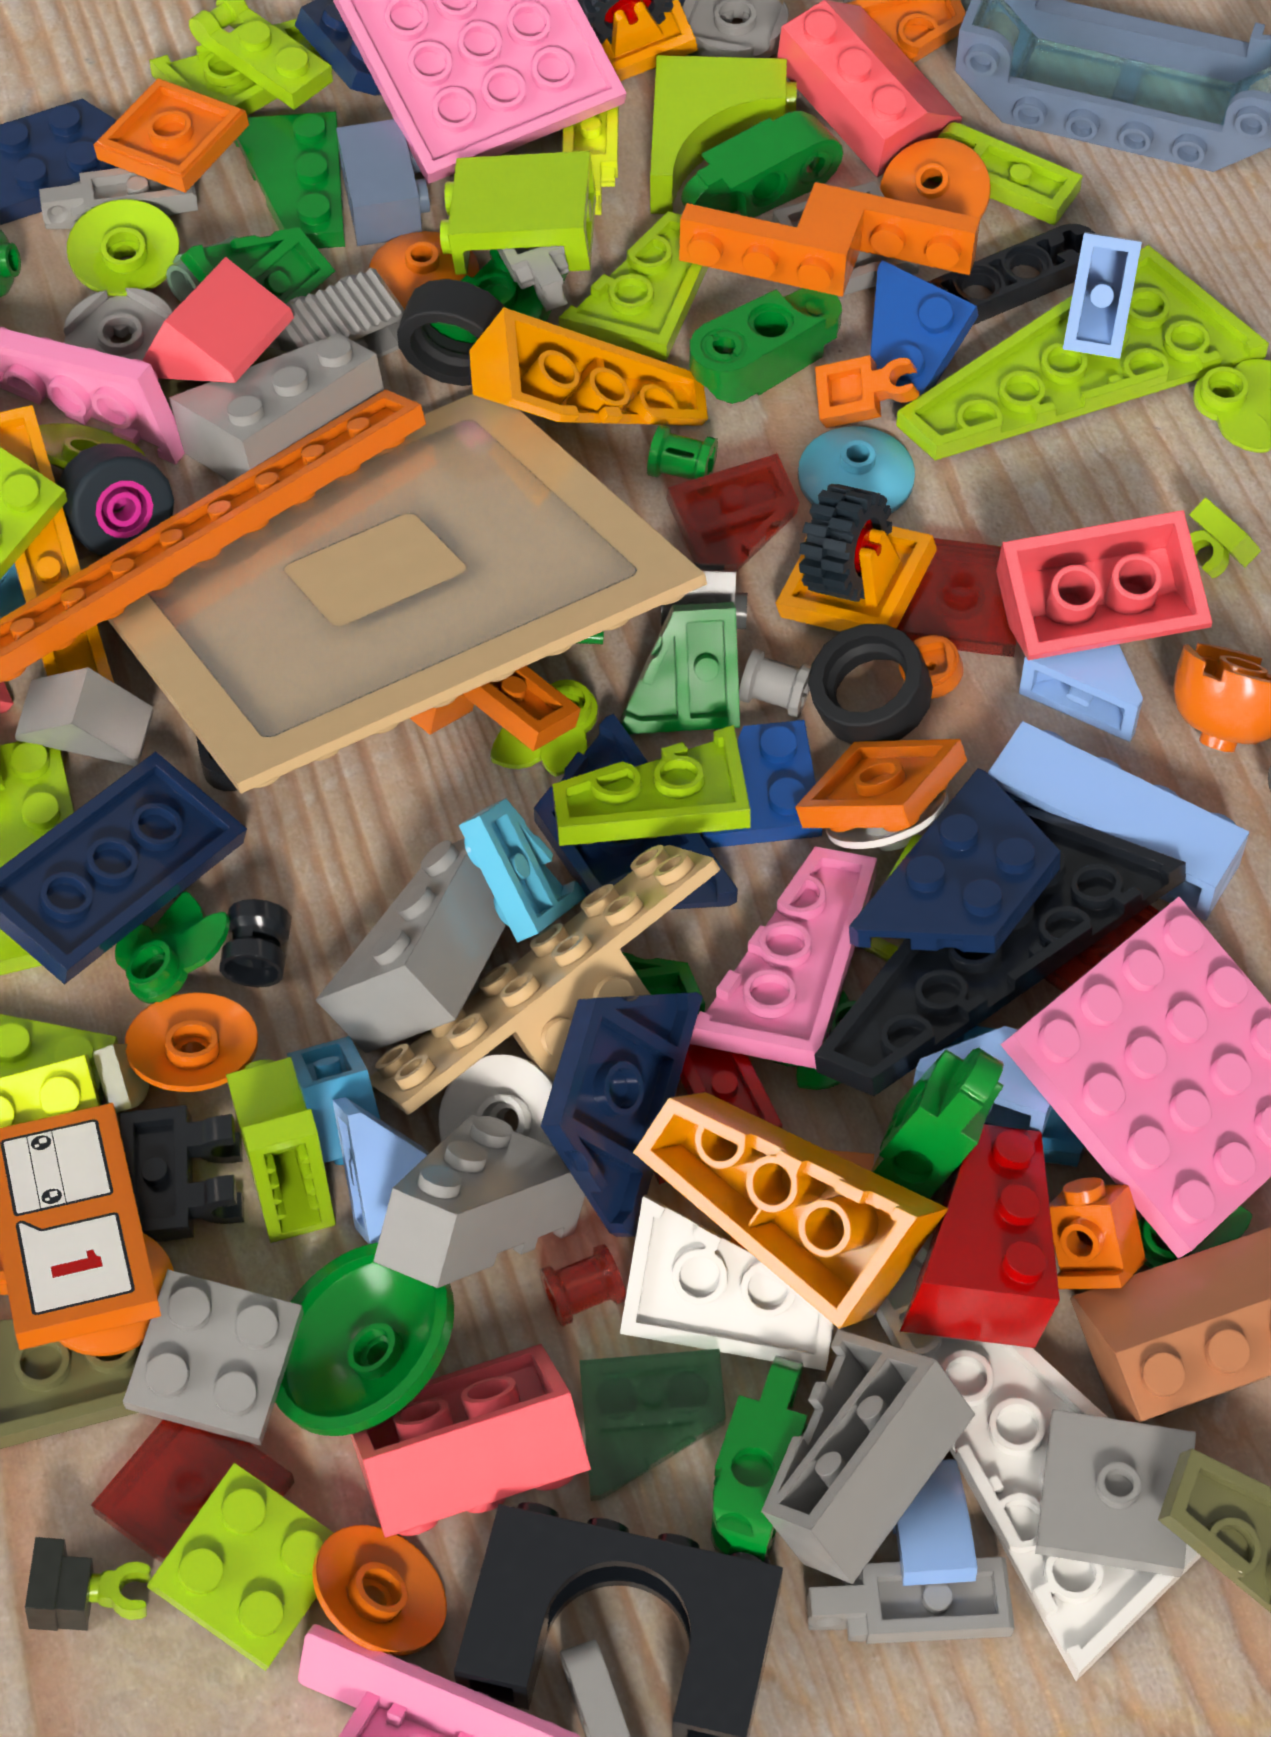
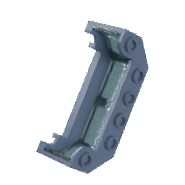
M1064 0L970 1L959 29L955 71L1002 123L1211 172L1271 148V35H1263L1265 24L1255 22L1250 42H1245Z

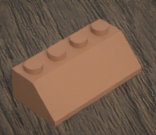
M1271 1227L1135 1274L1122 1288L1092 1289L1070 1298L1117 1420L1144 1423L1271 1377Z

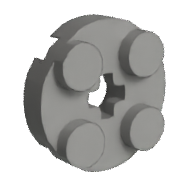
M685 0L683 11L696 38L698 51L688 55L769 58L778 52L781 27L788 23L789 12L785 1L782 5L778 0ZM733 18L743 19L741 24H730Z
M125 288L127 296H113L108 298L107 290L94 293L79 302L68 314L64 325V343L82 348H93L99 352L128 359L143 360L162 324L172 313V310L159 296L138 288ZM128 334H132V339L124 343H112L110 338L114 335L123 338Z

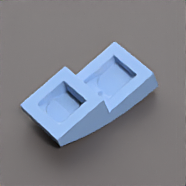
M955 1459L942 1460L892 1529L893 1534H896L903 1586L976 1581L977 1560L960 1471Z

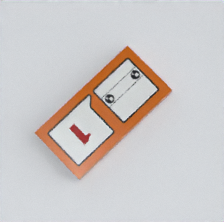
M113 1103L0 1128V1252L19 1350L161 1317Z

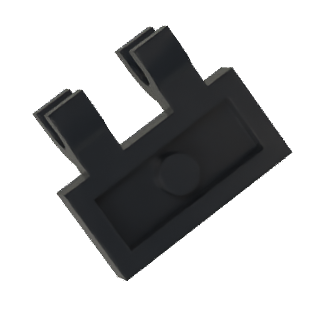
M187 1105L120 1113V1135L144 1234L156 1242L194 1238V1219L202 1218L205 1221L217 1224L244 1222V1197L241 1192H236L234 1174L193 1182L192 1158H201L208 1162L219 1164L243 1162L242 1137L240 1132H235L232 1114L209 1117L203 1121L192 1122V1116Z

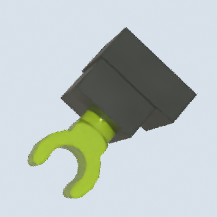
M35 1537L25 1603L29 1629L58 1631V1629L88 1631L91 1602L98 1603L103 1607L113 1608L122 1618L129 1620L143 1619L147 1616L146 1602L143 1600L126 1599L121 1594V1591L130 1582L149 1583L152 1578L151 1568L145 1563L136 1561L127 1562L116 1570L94 1573L92 1558L67 1556L65 1539Z

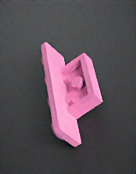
M312 1625L305 1635L298 1681L308 1688L356 1708L339 1737H580L578 1734L566 1730L551 1721L540 1719L495 1700L482 1692L457 1684L424 1670L416 1664L405 1662L384 1652L368 1650L353 1642L347 1636L320 1625Z

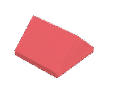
M225 257L164 321L142 361L151 364L160 379L236 383L294 319V315L289 306Z

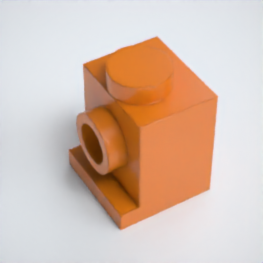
M1096 1177L1081 1178L1065 1184L1062 1188L1063 1191L1049 1204L1053 1241L1060 1270L1057 1274L1059 1289L1122 1288L1146 1262L1135 1204L1129 1186L1121 1184L1104 1185L1103 1179Z

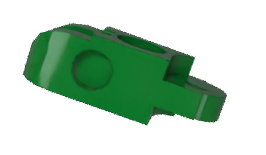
M804 111L788 112L773 121L771 118H768L702 153L701 156L709 165L698 170L697 174L686 184L682 191V204L684 207L688 203L729 213L738 211L743 216L755 218L811 192L815 182L826 183L835 174L842 162L844 153L842 145L814 115Z
M801 288L783 297L775 289L704 323L695 330L690 339L689 369L695 380L707 387L721 401L733 404L743 402L755 394L759 396L823 357L824 345L837 338V333L841 326L842 304L839 298L832 294Z
M981 1048L973 1049L964 1060L946 1049L896 1105L892 1120L880 1145L879 1157L871 1172L930 1199L978 1144L989 1110L1004 1086L998 1082L1003 1071V1062Z
M776 1355L770 1367L760 1401L741 1395L738 1396L715 1465L714 1476L716 1477L712 1499L714 1502L710 1539L715 1550L719 1553L728 1555L729 1552L730 1555L736 1552H744L758 1557L763 1562L765 1557L769 1558L777 1531L761 1511L792 1437H803L808 1426L806 1425L807 1415L792 1411L803 1372V1363Z

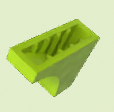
M657 55L650 171V214L673 212L674 201L682 183L705 160L701 156L702 153L768 118H771L773 121L788 112L796 111L797 82L786 81L787 59Z
M289 1057L277 1061L270 1059L257 1060L247 1064L244 1070L226 1074L270 1243L335 1226L336 1223L317 1128L311 1109H306L292 1058Z

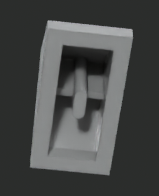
M78 669L31 680L15 738L22 742L136 766L140 762L154 710L150 704L92 669Z

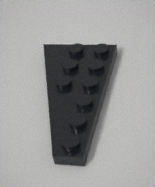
M1014 800L1060 850V870L995 953L963 952L957 948H943L938 951L911 950V939H905L814 1054L817 1073L869 1095L876 1096L915 1069L921 1058L939 1052L1184 882L1186 880V862Z

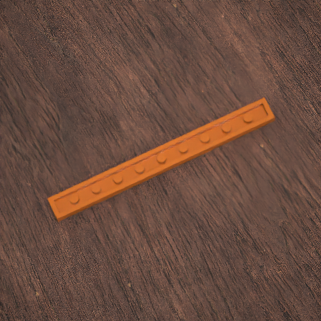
M386 389L2 617L0 619V683L19 677L26 667L52 651L70 646L77 636L98 623L119 616L124 612L126 606L151 591L167 587L182 572L199 562L216 557L221 553L222 548L243 535L264 528L271 518L293 505L310 500L317 490L339 477L356 472L362 463L383 450L402 444L406 436L426 425L421 404Z

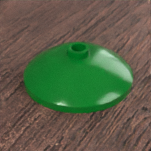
M378 1242L352 1249L330 1261L317 1271L290 1301L291 1303L302 1305L304 1314L275 1401L279 1409L302 1429L323 1436L355 1434L374 1427L398 1413L424 1389L445 1354L454 1322V1297L450 1283L436 1288L373 1262Z

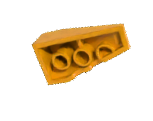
M504 307L469 350L474 396L556 422L702 426L708 420L704 386L695 380L691 371Z

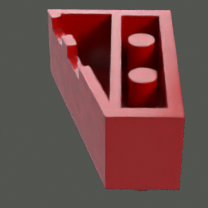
M984 1124L978 1144L953 1172L942 1206L949 1209L933 1231V1237L916 1281L917 1284L899 1332L1035 1348L1060 1301L1042 1133L1039 1131Z

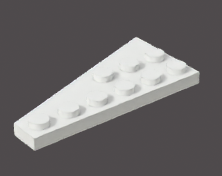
M922 1247L875 1315L892 1346L936 1359L974 1411L975 1416L956 1440L950 1452L957 1461L958 1467L1075 1681H1077L1180 1577L1035 1554L1052 1410L1108 1417L1033 1348L899 1332L910 1305L921 1266L927 1254V1250ZM1186 1544L1185 1567L1182 1575L1201 1557L1188 1544Z

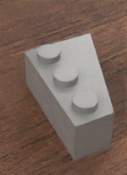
M337 333L248 368L236 383L208 382L169 397L184 453L227 480L232 481L384 390L377 354Z
M464 839L455 843H451L449 840L443 841L425 855L419 871L315 1000L365 1053L455 1021L506 926L496 912L494 895L481 869L473 864L466 852Z
M471 1114L392 1188L373 1262L439 1288L494 1266L496 1256L500 1252L513 1248V1250L522 1255L535 1249L538 1237L553 1232L554 1235L562 1239L574 1234L585 1194L554 1147L513 1131L512 1127L501 1119L489 1116L477 1117Z
M838 1329L830 1346L837 1357L826 1383L815 1382L808 1399L815 1410L803 1437H792L761 1512L804 1565L853 1584L975 1416V1413L936 1359Z

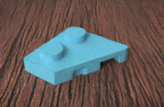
M506 798L482 809L459 825L465 837L466 852L473 864L481 869L494 895L496 912L502 922L510 927L517 943L539 934L586 897L582 887L576 880L562 885L546 867L545 864L552 861L553 853L539 836L534 835L529 830L523 817Z

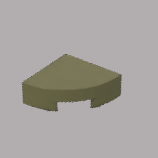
M128 1044L109 1045L94 1051L93 1056L107 1104H114L116 1114L139 1106L145 1100L150 1084L141 1079L130 1067L125 1051Z

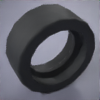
M451 279L428 281L413 291L397 330L398 347L406 360L422 374L442 383L459 386L472 385L469 350L475 343L470 344L450 339L441 335L429 323L440 322L456 325L469 331L479 339L503 309L504 305L488 291L468 282Z
M861 624L841 631L821 648L812 663L808 682L813 704L824 724L838 739L851 745L853 742L901 740L918 727L930 708L933 690L928 668L918 647L904 632L886 624ZM873 660H892L903 667L906 676L905 683L898 694L883 707L868 712H850L843 709L838 703L836 697L838 687L845 676L857 666Z

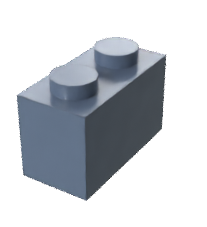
M395 120L337 127L341 171L357 246L388 242L400 235L422 232L421 213L430 212L427 183L425 179L415 180L414 173H421L407 145L406 137Z

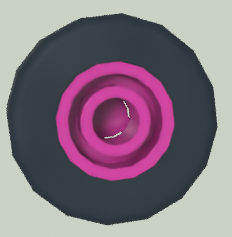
M101 443L82 450L66 465L57 483L66 492L68 501L63 506L69 531L89 551L105 557L173 516L174 497L169 480L144 455L123 444ZM124 507L120 512L114 513V511Z

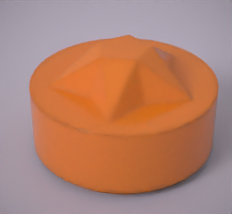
M938 635L923 636L914 640L913 642L918 647L929 671L933 685L931 699L950 693L961 681L964 670L963 662L956 646L949 639ZM899 664V670L905 682V672L903 667Z

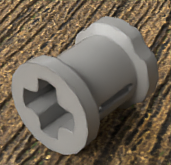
M754 648L747 661L741 680L739 701L750 703L754 698L787 708L789 716L799 718L810 691L808 682L812 665L804 663L798 668L765 657V651Z

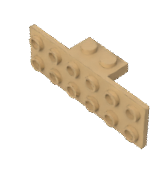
M657 845L640 854L631 863L630 867L633 871L614 886L613 884H607L594 890L582 901L580 905L582 911L564 925L561 923L554 924L540 932L530 943L532 950L513 965L505 963L484 976L479 983L481 990L465 1002L455 1021L427 1031L411 1045L407 1043L400 1044L385 1053L375 1065L377 1071L369 1077L373 1092L406 1114H411L511 1035H513L530 1061L536 1064L554 1082L578 999L651 995L620 949L718 873L720 867L714 858L671 845L664 847L663 845Z

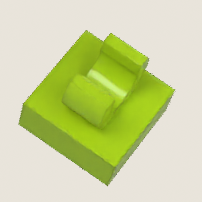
M1206 497L1189 514L1202 529L1190 533L1195 556L1200 549L1213 547L1212 557L1202 567L1212 579L1218 577L1226 570L1229 564V554L1246 568L1262 551L1244 530Z

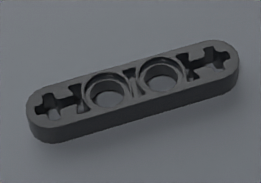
M1070 223L1061 225L975 261L970 275L949 272L928 282L976 305L979 316L973 324L975 325L1074 283L1080 257L1078 253L1081 252L1084 232H1095L1081 224ZM1020 265H1028L1034 267L1040 274L1034 278H1021L1016 276L1011 269ZM980 285L988 288L992 295L987 298L976 299L965 294L963 290L968 286Z

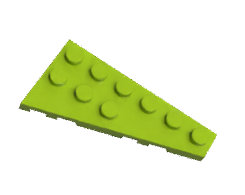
M1147 245L1140 250L1120 359L1063 349L1073 296L1071 295L898 410L896 426L936 461L1200 379L1209 370L1216 367L1234 368L1240 362L1248 359H1265L1269 342L1150 245Z

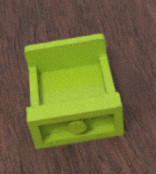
M590 151L456 158L454 181L445 183V207L447 215L450 217L447 220H441L440 223L443 254H452L455 274H468L469 257L472 250L564 246L569 271L591 270L596 188Z

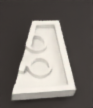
M647 1195L643 1196L620 1334L773 1361L777 1355L801 1362L803 1367L826 1371L834 1324L748 1250Z

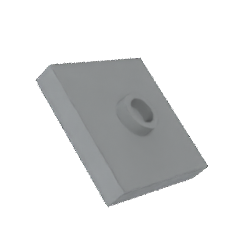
M1053 1409L1049 1424L1035 1554L1181 1578L1185 1567L1186 1543L1158 1521V1517L1179 1455L1189 1449H1195L1196 1432Z

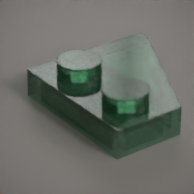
M719 1349L579 1360L586 1452L591 1470L588 1471L590 1501L604 1499L725 1425L726 1411Z

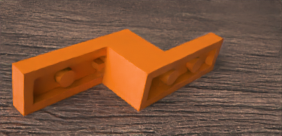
M815 182L797 227L687 203L680 218L679 260L843 297L860 251L970 275L976 256L980 218Z
M524 666L515 670L510 677L504 680L484 684L458 696L452 703L446 706L431 708L410 719L431 735L472 712L474 705H476L528 748L535 751L575 728L581 708L528 666Z

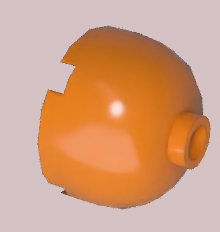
M1198 643L1196 650L1189 644L1183 646L1173 686L1177 709L1185 722L1201 731L1199 741L1202 744L1224 752H1235L1237 743L1255 745L1271 738V675L1268 674L1266 668L1260 666L1262 658L1210 644Z

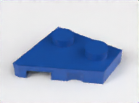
M882 260L877 270L870 353L877 364V370L882 369L892 360L898 358L910 359L917 368V373L902 375L897 380L896 386L913 383L919 391V396L936 386L978 318L977 306Z

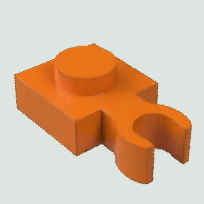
M871 355L816 366L819 420L825 428L879 418L881 417L880 401L892 399L896 402L905 403L917 399L919 391L913 383L896 386L897 380L902 375L917 373V368L910 359L898 358L887 363L882 369L877 370V364Z

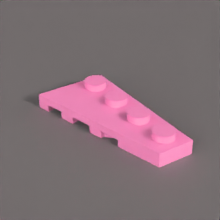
M0 327L1 389L38 405L45 398H48L65 413L66 417L84 425L92 417L115 427L112 430L113 435L130 441L135 445L140 439L159 447L157 449L159 458L175 465L185 453L174 415L151 364L139 359H128L99 352L93 348H82L57 342L47 337L40 338Z
M815 846L777 900V910L765 927L760 925L749 940L748 952L734 971L729 969L717 986L716 998L705 1013L699 1012L690 1044L816 1069L814 1054L829 1037L855 946L850 944L849 925L869 902L877 873V858Z

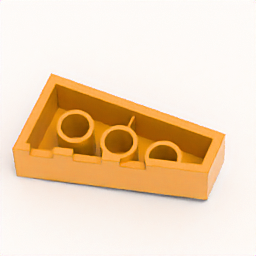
M706 1092L669 1098L633 1152L839 1329L873 1318L949 1209Z

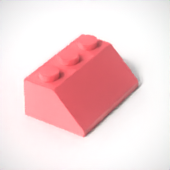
M823 0L781 27L777 58L787 59L786 77L791 82H797V89L876 177L882 175L894 157L906 147L922 140L938 138L939 134L949 123L957 122L961 124L962 116L861 6Z
M1184 510L1002 542L996 568L997 578L1009 627L1027 660L1211 628L1212 619Z
M542 1344L430 1379L424 1389L398 1413L374 1427L350 1434L374 1511L385 1538L396 1534L413 1536L432 1529L438 1523V1520L465 1511L470 1513L491 1511L497 1508L498 1504H503L507 1497L534 1488L541 1491L557 1489L568 1484L574 1475L591 1470L571 1393Z

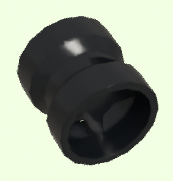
M247 899L233 903L228 909V916L230 917L228 935L230 941L222 947L219 971L228 980L243 986L258 988L278 984L283 979L286 955L282 951L281 946L289 940L292 916L288 910L279 904L267 900Z

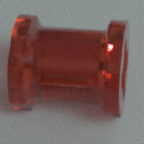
M605 1244L593 1247V1255L557 1270L550 1265L539 1269L548 1302L562 1327L573 1323V1315L609 1300L616 1305L626 1300L623 1280L614 1258Z

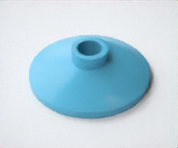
M862 426L841 427L821 434L806 447L801 455L798 467L800 488L811 504H819L818 495L822 490H827L828 485L840 484L881 493V495L887 498L886 505L890 506L891 513L899 509L909 498L915 479L914 463L907 449L889 434Z

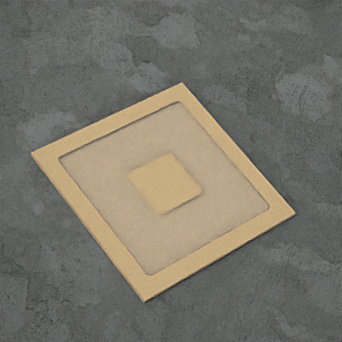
M471 394L424 414L426 425L406 436L402 444L391 449H385L362 463L356 472L339 477L317 490L310 500L289 507L271 518L264 528L243 535L222 548L221 553L216 557L197 563L176 576L167 587L151 591L126 606L122 614L108 621L233 785L242 794L253 788L268 786L277 781L280 776L313 761L328 759L337 754L340 749L373 734L386 733L394 729L400 722L424 711L446 706L452 703L458 696L484 684L504 680L510 677L515 670L544 657L564 653L573 644L604 630L617 629L626 624L629 619L653 608L675 603L682 599L685 594L707 585L705 573L520 410ZM95 553L78 560L81 570L103 557Z

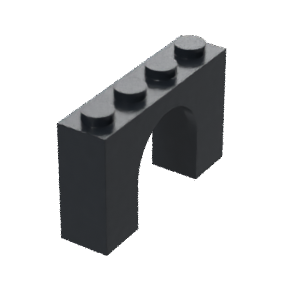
M522 1502L518 1504L517 1508L498 1504L454 1669L455 1681L457 1684L482 1692L507 1705L529 1710L546 1640L554 1621L561 1611L574 1599L591 1590L606 1586H629L649 1592L666 1603L679 1618L688 1638L689 1652L673 1717L672 1737H750L781 1593L783 1567L771 1565V1561L767 1557H765L763 1562L758 1557L744 1552H736L730 1555L728 1552V1555L699 1549L700 1545L696 1541L678 1534L664 1533L660 1534L657 1539L629 1533V1529L625 1525L606 1518H591L587 1523L560 1518L557 1511L539 1503Z

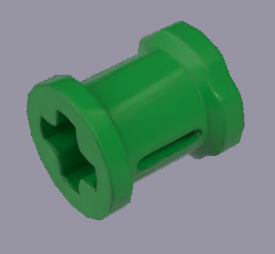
M659 425L649 451L647 462L648 476L658 478L661 473L693 480L695 487L706 489L716 463L718 438L707 436L704 441L672 434L670 427Z

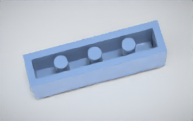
M1022 721L988 772L1013 801L1016 800L1186 862V880L1162 896L1161 899L1171 903L1177 897H1180L1197 917L1205 921L1240 866L1249 831L1237 826L1225 815L1214 812L1210 813L1180 798L1174 791L1165 786L1153 785L1124 771L1117 763L1110 759L1096 757L1067 743L1055 732L1040 730Z

